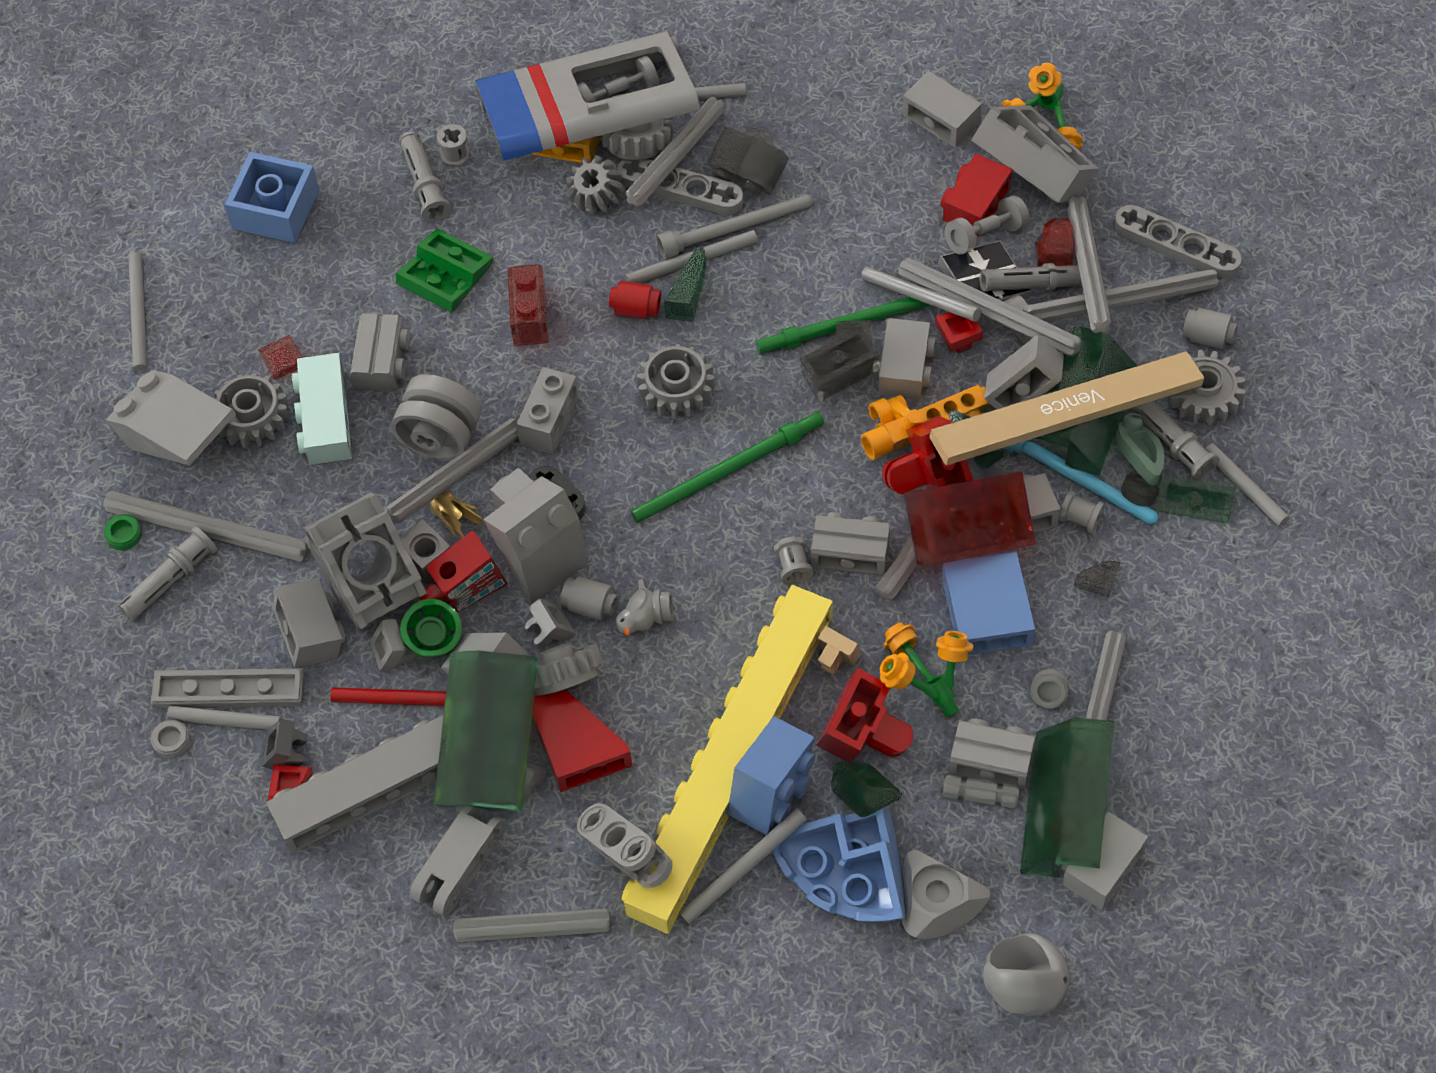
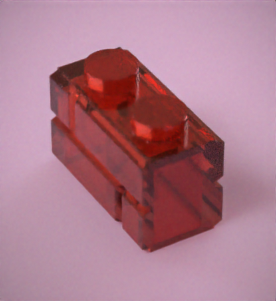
M521 265L507 268L510 327L514 346L549 343L546 286L542 265Z

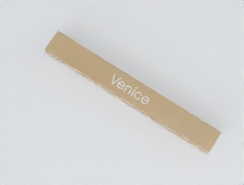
M1185 351L932 429L929 438L945 465H950L1202 386L1204 376L1188 352Z

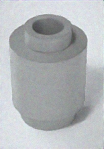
M1198 308L1197 311L1189 309L1184 323L1183 337L1190 338L1192 343L1224 350L1226 343H1234L1238 324L1232 322L1233 315L1203 308Z
M580 576L576 579L569 577L566 580L560 597V605L567 607L568 612L599 621H604L607 615L613 616L618 603V595L614 594V587L612 585Z

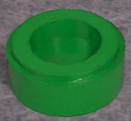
M126 514L117 515L105 525L104 537L108 545L113 549L128 550L138 544L142 537V529L137 519L133 516Z

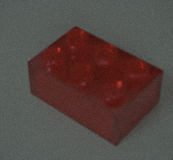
M1023 471L1002 473L904 493L917 566L937 565L1036 544Z

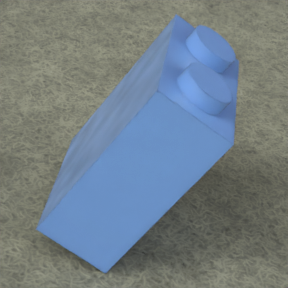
M995 551L987 556L975 558L957 557L949 562H943L942 582L953 631L966 634L968 642L973 644L974 648L968 655L1033 645L1035 626L1017 551L1008 553Z

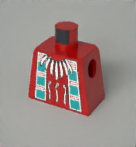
M472 530L428 565L427 570L435 582L425 588L426 594L418 597L421 601L437 599L446 602L448 600L458 613L508 585V582Z

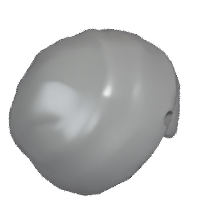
M1024 933L1013 938L1004 939L986 957V964L983 968L985 988L999 1007L1005 1011L1031 1017L1048 1014L1063 1001L1069 986V969L1063 954L1051 941L1038 934Z

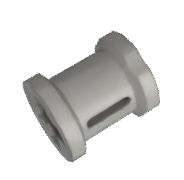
M448 124L443 126L437 133V143L442 148L440 158L447 166H461L469 159L470 150L465 145L467 133L462 126ZM458 149H460L461 158L459 157Z
M1070 490L1062 504L1058 521L1063 523L1066 520L1086 527L1087 532L1093 534L1102 517L1105 503L1099 501L1095 504L1077 497L1076 492Z
M787 537L774 545V554L780 558L783 569L781 580L784 584L804 582L812 578L814 571L813 567L807 563L804 552L806 549L804 538Z

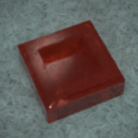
M290 334L258 349L260 357L274 380L298 370L297 359L303 358Z

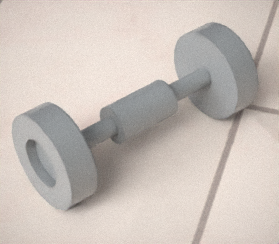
M646 55L636 59L637 74L628 78L625 76L604 84L603 89L591 93L589 87L584 82L578 84L577 86L584 102L592 103L595 102V99L604 95L608 97L630 88L629 84L640 79L647 88L658 86L659 77L652 61Z
M1009 196L999 202L998 216L994 214L974 223L973 227L964 218L952 220L945 227L946 242L953 252L964 254L974 249L976 234L982 235L1000 227L1001 223L1009 231H1018L1026 227L1029 222L1027 206L1021 198Z

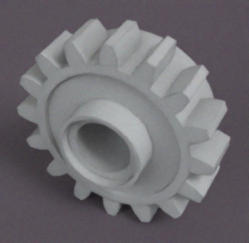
M670 118L601 135L599 140L602 141L603 147H608L609 151L619 158L626 160L649 159L660 154L665 148V144L671 142V137H673V121Z
M680 344L671 347L662 346L661 350L656 353H649V360L647 362H641V373L637 374L640 399H645L648 410L657 406L658 416L661 417L666 411H670L672 419H676L678 412L683 411L687 417H690L691 408L695 407L702 411L704 409L703 400L711 401L712 389H715L712 363L706 364V355L704 353L698 355L694 351V347H681Z
M1198 350L1196 358H1193L1191 355L1190 357L1204 376L1202 386L1208 387V389L1199 386L1167 396L1171 398L1169 406L1171 409L1178 408L1180 410L1179 417L1184 418L1187 416L1192 418L1194 424H1197L1199 421H1206L1208 425H1212L1213 420L1216 419L1225 422L1228 412L1236 414L1239 404L1243 402L1246 380L1243 377H1239L1240 366L1229 367L1230 357L1227 356L1221 361L1217 359V351H1213L1210 357H1205L1204 352Z
M256 373L244 376L240 374L230 381L226 380L224 382L225 385L220 391L216 390L214 392L217 401L230 407L236 413L218 434L220 438L227 437L230 445H234L238 440H241L243 448H247L249 442L255 440L259 447L262 446V438L267 437L273 441L275 439L273 431L275 429L282 431L285 429L283 419H289L290 416L287 409L289 406L286 394L282 392L281 385L279 383L272 385L269 376L262 378L257 376Z
M566 643L539 653L541 661L525 666L520 672V677L525 690L532 688L536 696L546 695L578 685L597 676L596 667L603 663L596 644L572 648L571 643Z

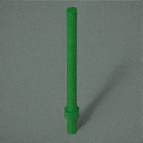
M908 297L797 329L796 326L781 330L780 334L756 340V347L759 354L783 347L789 350L801 346V342L931 305Z
M815 412L795 424L791 421L778 428V433L630 511L631 515L639 523L784 445L792 446L802 440L801 436L824 424L821 414Z

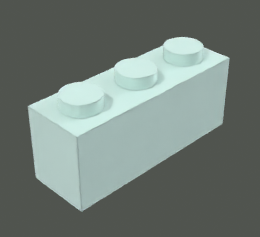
M333 353L298 358V373H292L294 393L300 394V402L294 403L297 424L302 423L303 432L297 433L299 453H306L309 465L352 459L345 376L340 354Z

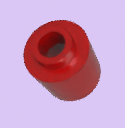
M619 281L617 287L611 288L609 307L614 308V314L617 316L649 320V317L657 318L660 311L662 293L661 290L654 289L653 285Z

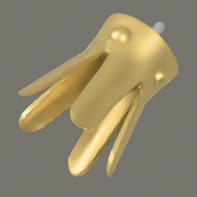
M450 490L444 491L433 499L431 503V513L443 520L453 537H455L453 529L462 538L464 537L460 530L462 524L459 522L462 516L477 524L483 522L479 515L468 509L478 510L479 508L458 500Z

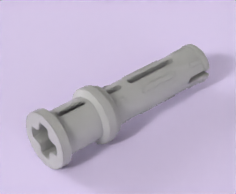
M414 131L404 133L399 138V144L414 179L413 193L415 198L421 202V215L423 219L427 222H433L448 217L451 213V205L442 194L443 184L441 180L433 175L419 134H415Z
M1154 401L1129 408L1134 413H1138L1143 417V422L1170 447L1171 457L1174 460H1181L1191 470V476L1196 481L1215 469L1219 462V457L1215 453H1209L1198 442L1199 438L1195 433L1185 432Z
M194 527L191 530L192 535L178 548L172 547L166 555L168 559L117 604L119 610L128 618L130 617L132 622L183 575H191L195 571L194 566L207 554H214L217 551V547L212 540L198 527Z

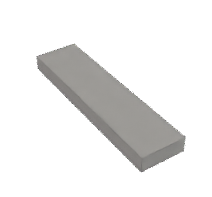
M304 668L154 670L151 706L152 708H169V706L189 708L302 706L305 671Z

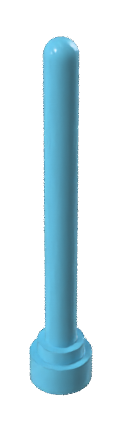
M1031 439L1002 448L1010 454L1016 452L1019 455L1022 453L1029 455L1147 524H1155L1158 521L1156 511L1033 442Z

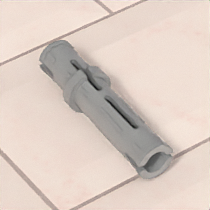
M1044 263L1042 267L982 269L979 277L980 287L983 292L1032 288L1054 291L1056 287H1083L1078 264L1055 266L1053 263Z

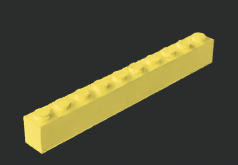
M791 585L786 596L781 595L778 598L773 609V616L775 617L770 627L765 625L762 628L757 640L758 649L754 657L748 656L743 664L740 674L743 677L737 688L731 687L724 703L726 710L721 719L716 717L708 732V739L710 740L705 750L699 749L695 754L691 764L693 772L688 782L682 781L674 796L676 804L671 814L665 813L658 825L657 835L659 837L655 843L672 860L673 867L671 873L661 885L654 888H645L635 880L630 879L622 894L626 916L666 934L670 933L679 912L682 910L730 817L727 813L734 768L773 716L781 718L819 645V635L825 626L828 627L833 617L832 600L795 585ZM658 865L652 867L649 874L656 871Z

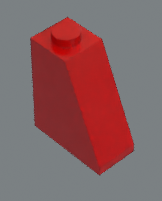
M566 689L535 696L527 700L531 718L560 792L633 767L628 745Z

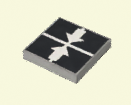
M1001 240L976 246L973 250L964 254L953 252L941 255L938 261L943 274L981 292L983 291L980 287L979 277L982 269L1018 268ZM995 290L984 293L1001 301H1005L1015 295H1020L1026 300L1031 297L1032 290Z

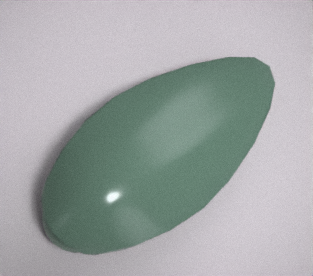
M1128 413L1125 415L1124 421L1119 423L1117 427V445L1148 484L1154 486L1159 483L1162 477L1165 459L1164 448L1155 433L1143 425V417L1140 414Z

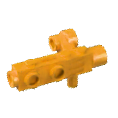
M978 384L919 410H909L902 395L888 400L881 398L869 403L868 410L871 418L874 421L879 417L881 423L876 424L877 428L861 434V444L866 455L873 461L910 445L906 429L936 416L943 417L952 422H958L982 414L986 408L992 406L984 399L985 387H980Z

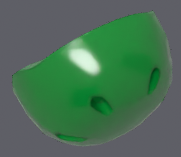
M426 599L412 605L405 613L400 626L401 638L406 646L414 654L426 659H438L450 654L459 643L462 631L461 620L457 611L445 602L437 599ZM419 612H422V613H423V615H424V618H423V619L420 618V616H419V614H418ZM443 612L445 614L441 620L438 619L440 613ZM407 630H412V631H414L415 633H414V634H409V633L407 632ZM452 631L455 633L454 635H447V634H446V633L452 632Z

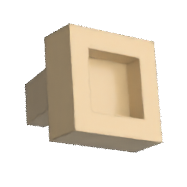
M827 626L824 627L818 637L821 649H823L818 659V663L822 664L820 668L834 675L843 661L854 666L861 656L858 643Z

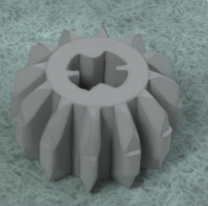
M596 155L590 163L587 158L583 157V165L580 168L572 166V172L575 175L566 178V183L570 187L567 190V195L574 201V205L579 210L586 209L589 214L595 215L598 208H600L602 212L608 213L607 205L610 202L619 205V200L615 195L624 193V187L620 183L624 180L620 170L616 169L614 162L609 159L604 161L601 156Z

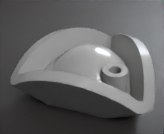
M914 849L906 854L902 867L905 919L901 920L909 935L921 939H932L948 935L969 923L989 901L990 889L985 885L919 850Z

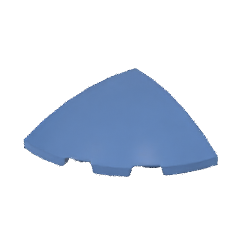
M878 806L846 816L836 814L802 824L773 850L776 861L784 875L789 880L794 881L806 894V898L818 907L832 914L836 913L860 922L878 923L905 919V900L900 857L892 815L889 809Z

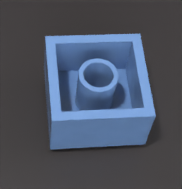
M249 152L224 204L232 229L296 244L320 191L313 165Z
M773 716L734 768L727 815L765 835L771 832L776 824H780L789 816L792 808L791 803L796 797L801 799L805 795L811 782V778L807 777V774L815 760V755L812 754L814 737Z

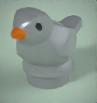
M643 579L637 580L638 590L630 598L626 609L621 611L616 617L618 631L629 636L635 631L648 630L655 623L661 625L665 621H673L674 609L671 591L662 592L661 590H656L652 592L646 588Z

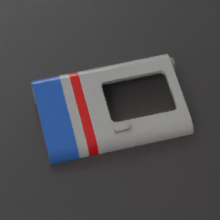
M667 31L475 80L482 110L487 112L503 161L700 110L696 90L679 56L677 39L675 36L670 37ZM645 55L650 58L652 63L665 60L674 78V81L592 103L584 102L577 86L578 82L636 68L635 60Z

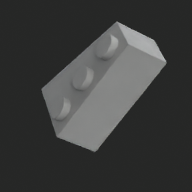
M1031 105L991 107L971 141L1043 191L1050 200L1056 203L1068 202L1072 196L1079 198L1099 169Z

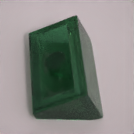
M1162 475L1155 511L1229 524L1235 487Z
M838 762L834 765L831 789L859 817L869 816L901 799L902 793L870 763Z

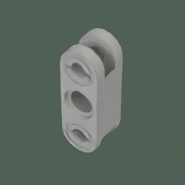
M473 801L468 802L460 811L416 876L410 890V898L422 905L427 902L440 881H444L433 903V911L443 917H447L452 912L502 837L506 828V820L499 815L490 819L487 824L477 820L480 814V806Z
M594 804L588 807L579 817L577 831L601 856L641 886L654 888L661 885L670 875L673 867L670 857L648 834L606 804ZM658 865L656 871L649 874L651 868Z

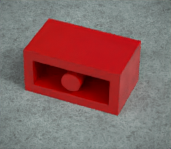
M975 153L968 165L963 164L960 168L953 189L948 188L941 199L940 206L943 208V221L948 223L957 218H964L973 227L975 222L994 215L999 202L1004 199L1011 188L1012 168Z

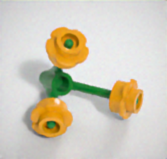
M1042 63L1041 66H1034L1028 75L1030 79L1028 85L1034 94L1039 95L1026 103L1019 98H1014L1011 101L1007 99L1002 102V107L1024 105L1035 107L1041 105L1046 109L1052 108L1055 111L1059 127L1057 130L1080 151L1083 138L1075 128L1066 127L1060 98L1063 95L1064 85L1061 73L1056 71V66L1051 63Z
M902 622L893 625L885 633L886 642L883 644L885 650H890L893 655L886 657L881 663V682L888 688L903 689L911 684L932 699L935 706H940L945 717L955 714L959 710L953 700L955 693L952 689L954 687L956 662L967 661L969 652L974 648L973 644L968 642L967 635L958 631H947L944 636L937 638V655L947 661L945 674L934 677L913 649L919 641L918 636L915 634L916 628L912 624L904 625ZM915 667L926 680V683L914 677Z

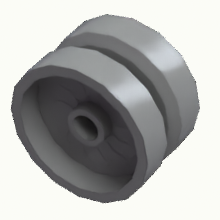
M420 374L410 380L402 397L403 403L397 408L390 427L396 439L411 451L436 459L451 461L466 450L471 438L470 433L476 427L482 413L481 403L472 392L448 378Z

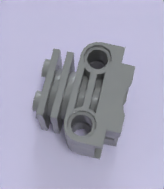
M370 492L304 527L307 535L305 541L334 597L344 607L348 616L358 628L362 629L373 620L417 596L421 597L426 594L420 581L422 578L404 547L388 512L384 511L376 494ZM371 540L375 548L374 562L364 573L351 575L347 562L352 548L360 542Z

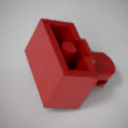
M936 416L906 429L913 451L893 459L883 466L882 479L886 487L898 494L904 495L922 486H926L930 497L944 504L976 490L977 488L967 459L945 465L929 438L932 429L954 422Z
M857 668L847 681L816 746L850 763L861 751L864 744L888 757L894 758L903 754L911 745L913 729L908 723L886 713L887 707L883 706V703L890 688L886 687L880 679Z

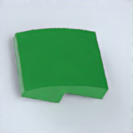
M437 228L417 245V255L396 272L395 283L452 313L493 263V256Z

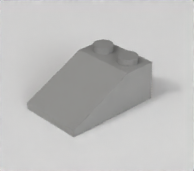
M151 370L138 380L137 386L126 398H123L115 405L114 411L106 421L126 446L133 451L190 466L236 413L230 407L176 376Z
M542 476L483 519L530 605L539 598L542 599L589 563L579 517L565 490Z

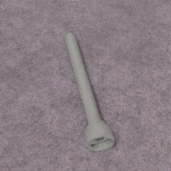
M806 194L683 234L666 231L656 235L657 246L665 261L679 256V253L683 252L685 247L810 208L814 203V199L811 195Z

